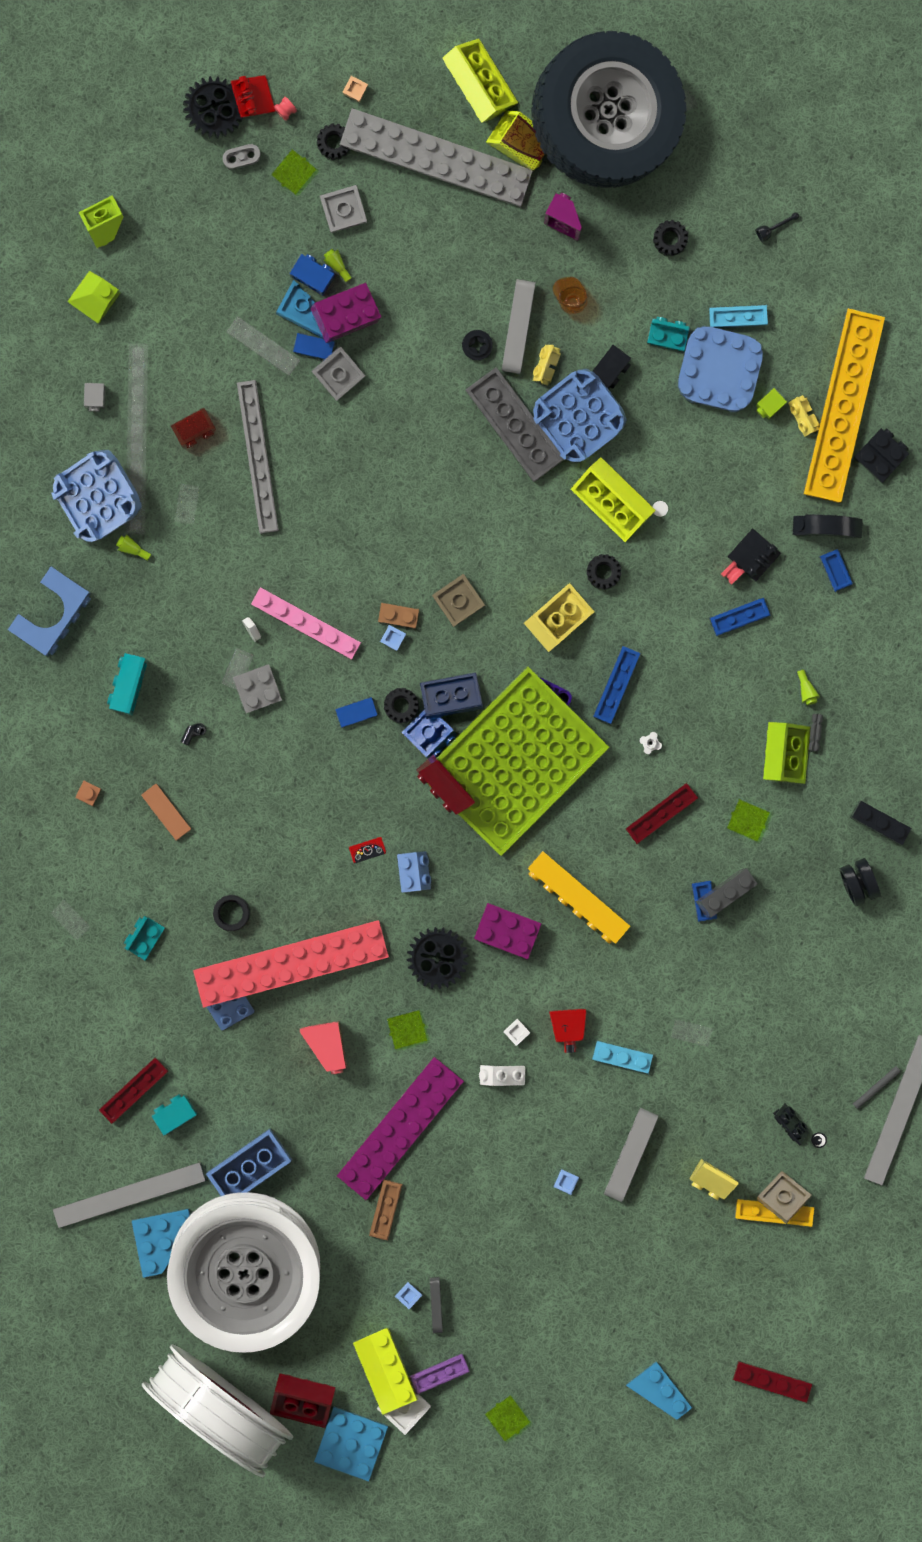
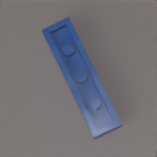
M622 646L594 713V718L609 724L612 723L640 656L639 652Z

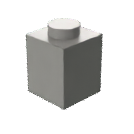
M85 383L84 407L89 408V412H100V409H105L106 386L104 384Z

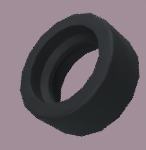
M235 895L222 897L217 901L213 909L214 921L220 928L226 931L240 930L246 925L250 916L249 906L246 901ZM227 902H236L242 908V918L236 924H227L221 919V908Z

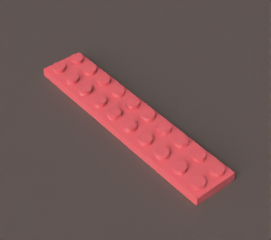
M378 920L193 970L202 1007L204 1008L381 960L389 956Z

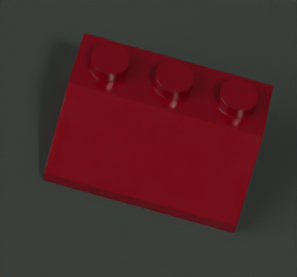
M434 754L416 769L419 773L418 779L424 785L428 783L432 789L429 791L436 799L440 797L445 802L442 805L449 813L453 811L457 815L475 803L471 795Z
M279 1373L270 1414L326 1428L336 1387Z

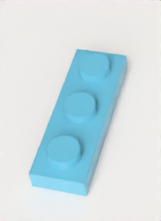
M767 305L709 308L710 327L768 325Z
M597 1041L592 1060L649 1073L653 1055Z

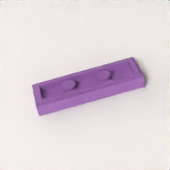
M459 1354L409 1376L416 1395L470 1371L463 1354Z

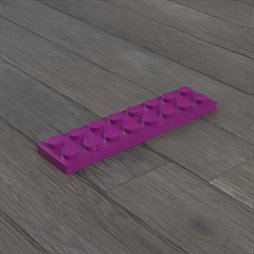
M433 1057L337 1174V1177L367 1200L464 1081L437 1058Z

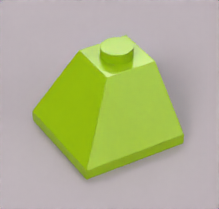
M113 195L79 212L96 248L105 246L115 239L124 217Z
M89 271L67 302L99 324L120 295V291L100 276Z

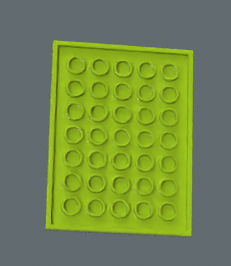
M527 667L437 759L475 801L472 806L458 815L502 856L609 746Z

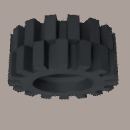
M331 123L329 126L325 125L324 129L319 131L317 145L320 153L325 158H331L332 160L338 158L339 160L350 151V149L343 146L332 149L327 145V139L331 135H338L342 139L345 130L344 126Z
M666 220L656 228L653 243L658 252L663 253L665 256L678 255L687 245L688 232L679 221ZM668 231L675 232L678 236L677 243L674 245L666 244L663 240L664 234Z
M600 554L589 562L587 578L596 588L606 590L618 583L621 577V566L615 557L608 554ZM605 564L611 568V576L609 578L601 579L598 577L596 571L600 565Z
M396 688L387 694L384 700V710L387 716L394 722H408L417 714L418 700L412 691L406 688ZM398 698H404L409 703V708L404 713H398L394 709V702Z

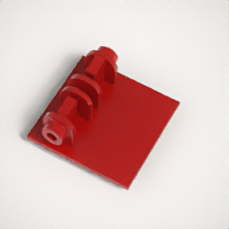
M266 75L250 78L241 76L238 80L231 81L241 118L275 112Z

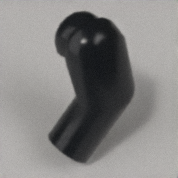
M202 723L189 725L180 742L189 746L193 737L206 733V727Z

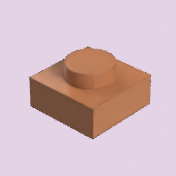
M83 781L75 798L93 806L101 789Z

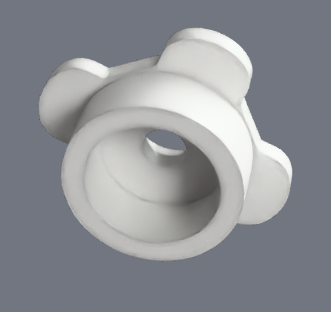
M655 732L640 738V743L643 744L646 754H650L655 749L660 750L662 747Z

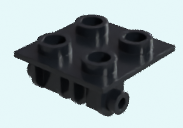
M752 528L727 557L735 561L737 566L743 569L756 582L778 558L781 552L777 550L778 548L774 544H770Z
M784 1103L780 1109L773 1112L774 1118L780 1125L782 1124V1128H786L785 1132H788V1136L792 1141H796L800 1146L809 1134L808 1128L804 1122L796 1117L794 1109Z

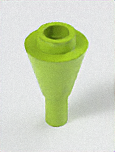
M332 248L324 254L325 259L323 261L337 273L339 272L345 282L352 278L345 269L338 249L334 251Z
M127 534L125 537L121 535L116 544L119 547L117 551L138 555L147 561L151 556L150 553L141 549Z
M805 670L798 671L801 682L802 703L807 705L817 703V699L820 696L811 682L808 681Z

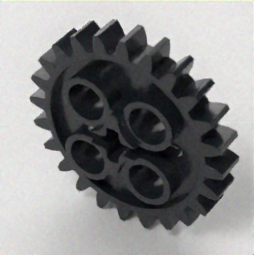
M209 76V80L206 82L202 78L201 85L195 82V89L189 87L191 94H185L187 100L183 102V105L186 106L183 109V113H188L185 116V120H191L189 127L195 125L194 132L196 133L201 130L202 137L205 133H208L209 139H211L212 134H215L216 138L219 139L220 133L226 137L227 130L232 134L234 131L233 127L238 129V122L243 120L239 114L232 85H226L227 79L220 82L217 76L216 81H213L212 77ZM220 92L224 95V98L217 99L214 94ZM204 99L206 101V105H199L197 103V100ZM211 105L217 107V110L215 111L214 108L210 109ZM229 110L231 115L226 117L221 111ZM210 116L213 118L214 122L207 123L205 122L204 117Z
M434 927V932L431 933L427 928L426 935L420 932L421 938L414 937L416 944H410L413 951H407V953L412 955V958L406 960L412 962V965L408 969L415 970L412 976L418 974L417 982L422 979L424 980L423 986H426L429 982L431 983V989H433L435 984L441 989V985L444 983L448 988L449 981L456 984L454 978H462L459 974L460 971L466 972L462 965H468V962L463 961L464 958L469 957V955L463 954L467 947L460 946L464 941L456 940L458 934L453 937L451 936L452 930L445 933L443 927L441 932H438L437 927ZM432 941L435 943L436 948L433 952L425 950L424 945L426 942ZM446 945L454 947L453 955L447 956L444 954L443 949ZM439 952L441 957L451 958L455 961L451 963L440 960L439 963H435V959L421 957V953L436 955ZM429 960L432 963V968L429 971H424L421 968L422 961ZM442 964H448L451 967L449 974L444 975L440 972Z

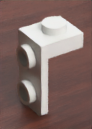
M480 1065V1085H525V1066Z

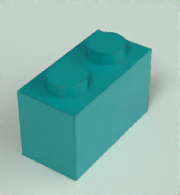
M178 1094L170 1099V1105L165 1107L162 1104L154 1109L155 1114L152 1115V1118L163 1136L197 1115L186 1094L182 1097Z

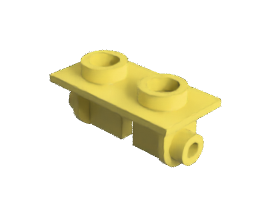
M545 345L541 349L539 354L540 360L533 371L534 377L532 381H541V384L547 386L551 383L555 370L549 368L550 364L557 366L561 349L554 347V345Z
M804 395L796 397L788 403L790 411L795 416L799 430L803 433L804 437L819 430L818 426L820 424L815 415L811 414L808 416L807 414L812 408L808 399L804 398Z

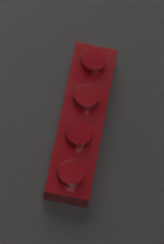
M685 783L628 826L626 831L635 843L638 844L698 799L690 786Z
M155 1057L104 1104L99 1111L113 1124L157 1083L168 1070Z
M738 1361L733 1376L735 1381L806 1403L812 1387V1383Z

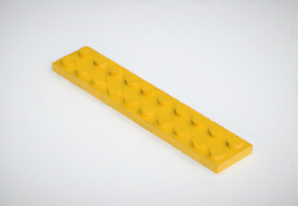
M847 309L804 495L837 503L842 501L885 317Z

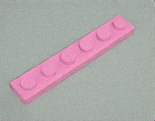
M261 587L251 605L351 660L361 642Z

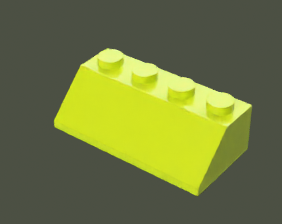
M480 39L457 45L442 58L482 123L497 117L518 104V101Z
M601 457L589 467L571 488L624 542L656 511Z
M385 1328L353 1343L382 1415L418 1400L389 1328Z

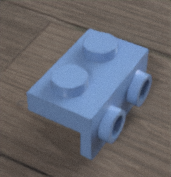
M427 852L398 854L401 892L431 889Z

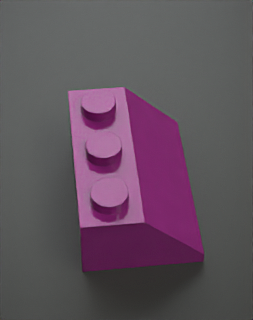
M556 193L545 213L544 224L578 241L582 227L574 203L568 195Z

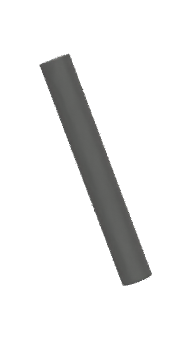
M895 1066L857 1099L853 1105L859 1109L901 1072L899 1068Z

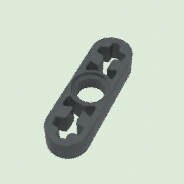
M430 1277L433 1334L443 1333L439 1277Z

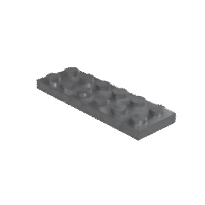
M496 367L465 390L533 482L564 460L560 456L558 449L541 427L535 423L534 417Z

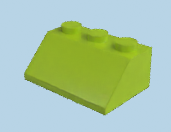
M768 722L764 780L805 784L811 727L790 723Z

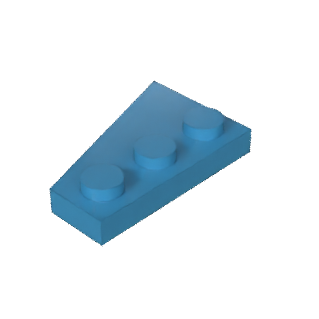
M293 280L276 314L323 338L311 311V307L315 302Z
M657 1361L626 1384L627 1387L676 1420L692 1408Z

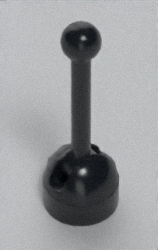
M794 212L791 217L770 228L766 225L756 228L755 231L761 242L768 240L771 237V231L793 219L797 220L799 214Z

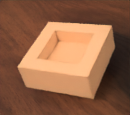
M351 76L342 93L360 103L368 84Z

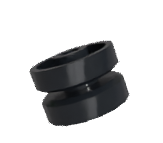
M865 858L855 861L856 873L850 865L839 868L845 890L855 907L865 903L864 892L870 900L881 897L875 876Z

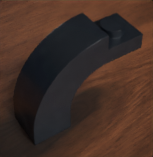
M836 515L793 516V535L834 536L845 539L862 538L863 519Z

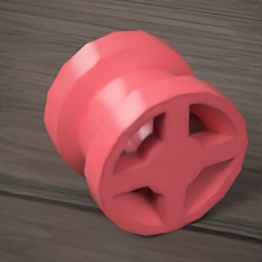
M286 97L282 99L280 104L274 106V109L285 121L289 119L291 114L297 112L295 106Z
M733 561L721 575L727 577L732 585L745 571L739 569L737 563Z

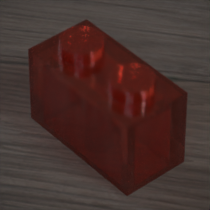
M205 408L171 425L182 448L186 446L187 449L196 445V441L203 437L205 440L213 436V431L216 430Z

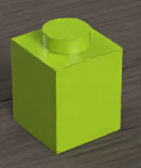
M773 388L757 403L756 407L758 409L756 411L762 418L767 417L769 420L787 401Z

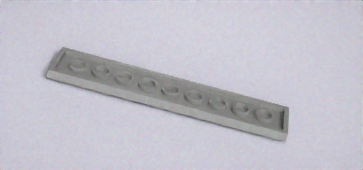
M353 108L351 109L339 145L521 207L533 171Z

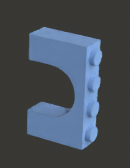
M53 567L49 568L40 583L61 597L64 603L62 619L52 627L41 628L18 614L8 628L11 633L47 657L49 654L53 655L58 648L57 642L60 638L64 639L69 632L67 628L70 623L74 624L80 616L79 610L82 606L85 608L91 600L89 597L91 593Z

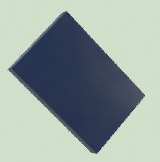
M476 672L420 683L426 719L483 709Z

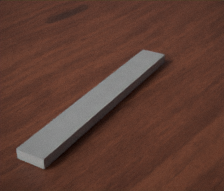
M256 380L238 382L237 388L259 533L276 532L279 529Z
M921 1035L917 1037L864 1175V1179L883 1185L922 1083Z
M199 1162L55 1208L53 1212L58 1228L204 1182L206 1179Z

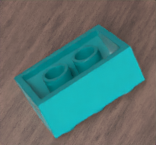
M127 653L124 654V657H120L118 662V668H120L119 675H115L112 686H115L113 694H109L107 704L110 705L109 709L133 716L148 664L146 658Z

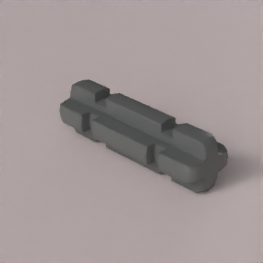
M821 714L812 715L810 751L817 752L820 748L821 723L823 722V715Z

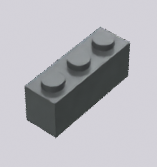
M743 868L695 902L706 917H713L756 886L757 882L748 869Z

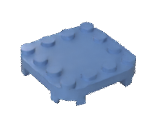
M714 327L695 329L687 342L678 378L680 394L691 403L695 402L729 412H738L745 409L753 398L763 355L761 344L749 336Z
M580 369L569 374L535 402L533 409L535 423L546 433L561 453L560 456L572 462H581L590 457L617 436L627 421L621 405L599 376L589 369Z
M99 450L87 454L86 457L64 472L57 474L54 478L52 497L54 500L58 499L76 530L73 534L85 541L93 542L106 537L133 519L142 507L134 486L118 459L109 450Z

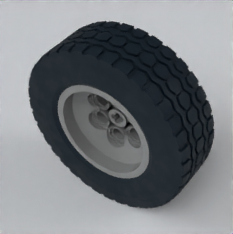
M602 31L588 34L567 45L549 62L541 73L534 90L533 107L531 108L532 118L534 119L532 120L533 129L536 130L535 136L538 143L540 142L541 144L540 147L543 153L548 155V160L555 164V167L560 172L566 173L565 175L572 180L576 179L577 182L584 185L600 186V188H615L629 185L653 172L668 159L676 148L686 120V102H684L686 97L684 89H682L683 84L680 77L677 76L678 72L674 65L671 66V61L667 56H663V52L657 47H653V44L647 40H641L642 38L636 35L630 36V33H617V31H606V33ZM607 90H612L615 94V97H610L607 93ZM594 94L597 102L591 101L589 95ZM621 103L627 105L628 111H624L621 108ZM605 109L609 110L607 115L604 113ZM585 112L592 115V120L586 119ZM617 121L623 124V130L617 127ZM599 126L605 128L606 134L599 132Z

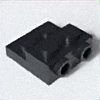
M881 428L854 457L881 483L909 455L907 452L908 447L901 441L897 443L893 439L894 434L887 428L885 430Z

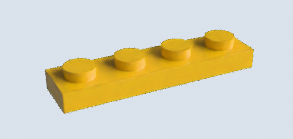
M737 1199L736 1219L786 1224L759 1201ZM803 1206L787 1224L812 1227L814 1207Z

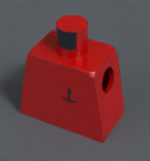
M586 1009L549 1011L556 1042H564L565 1053L576 1052L575 1041H581L584 1038Z

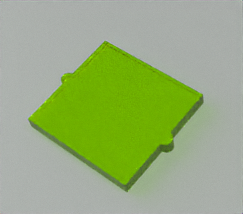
M292 149L271 176L278 180L282 187H286L296 195L317 169L306 161V157H301Z
M739 799L734 812H731L732 817L727 829L758 841L762 830L766 828L765 823L770 812Z
M419 1010L387 1019L390 1029L389 1035L392 1036L395 1049L428 1041L424 1029L425 1024L422 1022Z
M511 1395L500 1403H496L495 1407L485 1413L504 1441L514 1434H519L520 1430L530 1423Z

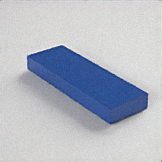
M761 598L709 619L716 636L768 617L770 613L764 598Z

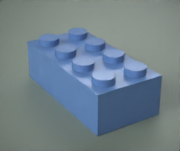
M269 1128L209 1170L206 1175L221 1196L231 1193H247L290 1163L292 1158L272 1129Z

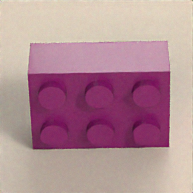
M366 282L318 301L311 307L313 316L326 343L378 323L381 318Z
M487 903L474 939L528 959L542 923Z

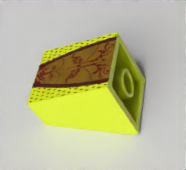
M506 111L486 143L530 170L537 169L542 163L544 153L540 147V142L538 143L535 136L536 130L533 129L532 120L521 112Z

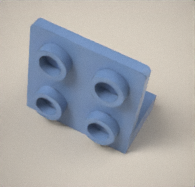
M246 996L207 1006V1009L221 1030L254 1013V1009Z

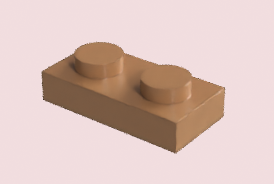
M381 603L378 622L416 629L419 609Z

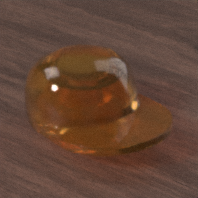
M563 277L555 282L553 293L565 313L578 314L586 308L588 302L587 294L578 279Z

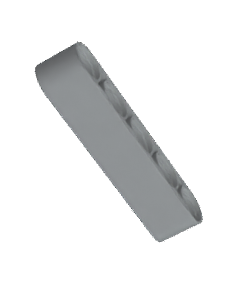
M516 280L502 371L521 373L535 282Z
M643 1108L639 1109L604 1195L620 1202L623 1201L656 1124L657 1114Z

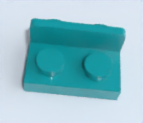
M657 317L652 319L647 344L684 352L690 327L686 326L687 323L675 321V323H671L666 318Z
M144 916L143 919L139 917L134 927L136 930L133 935L129 934L124 942L126 947L124 949L146 960L165 927Z

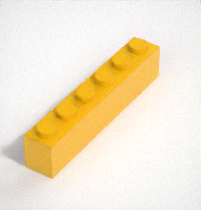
M543 851L528 867L530 871L528 875L535 881L540 879L545 883L543 887L549 893L555 892L559 895L558 900L563 905L567 906L569 904L573 907L574 910L572 912L580 919L582 917L589 921L587 925L594 931L597 929L603 933L601 937L609 944L611 942L616 944L630 928L629 924Z

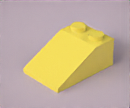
M569 583L526 620L524 624L549 652L592 615L594 611Z
M702 1159L690 1177L694 1187L699 1190L707 1189L710 1191L708 1195L716 1200H719V1198L725 1199L738 1185L735 1178Z

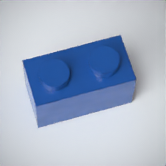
M301 254L290 272V277L323 296L335 277L332 272L333 269L326 264L319 265L316 263L317 260L309 254L306 256Z

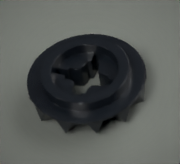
M482 330L470 331L462 341V349L471 360L480 361L487 358L492 351V339ZM476 337L479 343L486 344L480 347L479 353L476 351V348L469 347L475 344Z

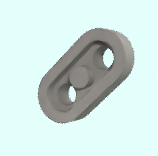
M253 144L229 149L223 154V163L228 169L249 166L257 163L260 159V150ZM249 152L255 154L253 158L247 156ZM231 157L236 158V161L234 163L229 162V159Z

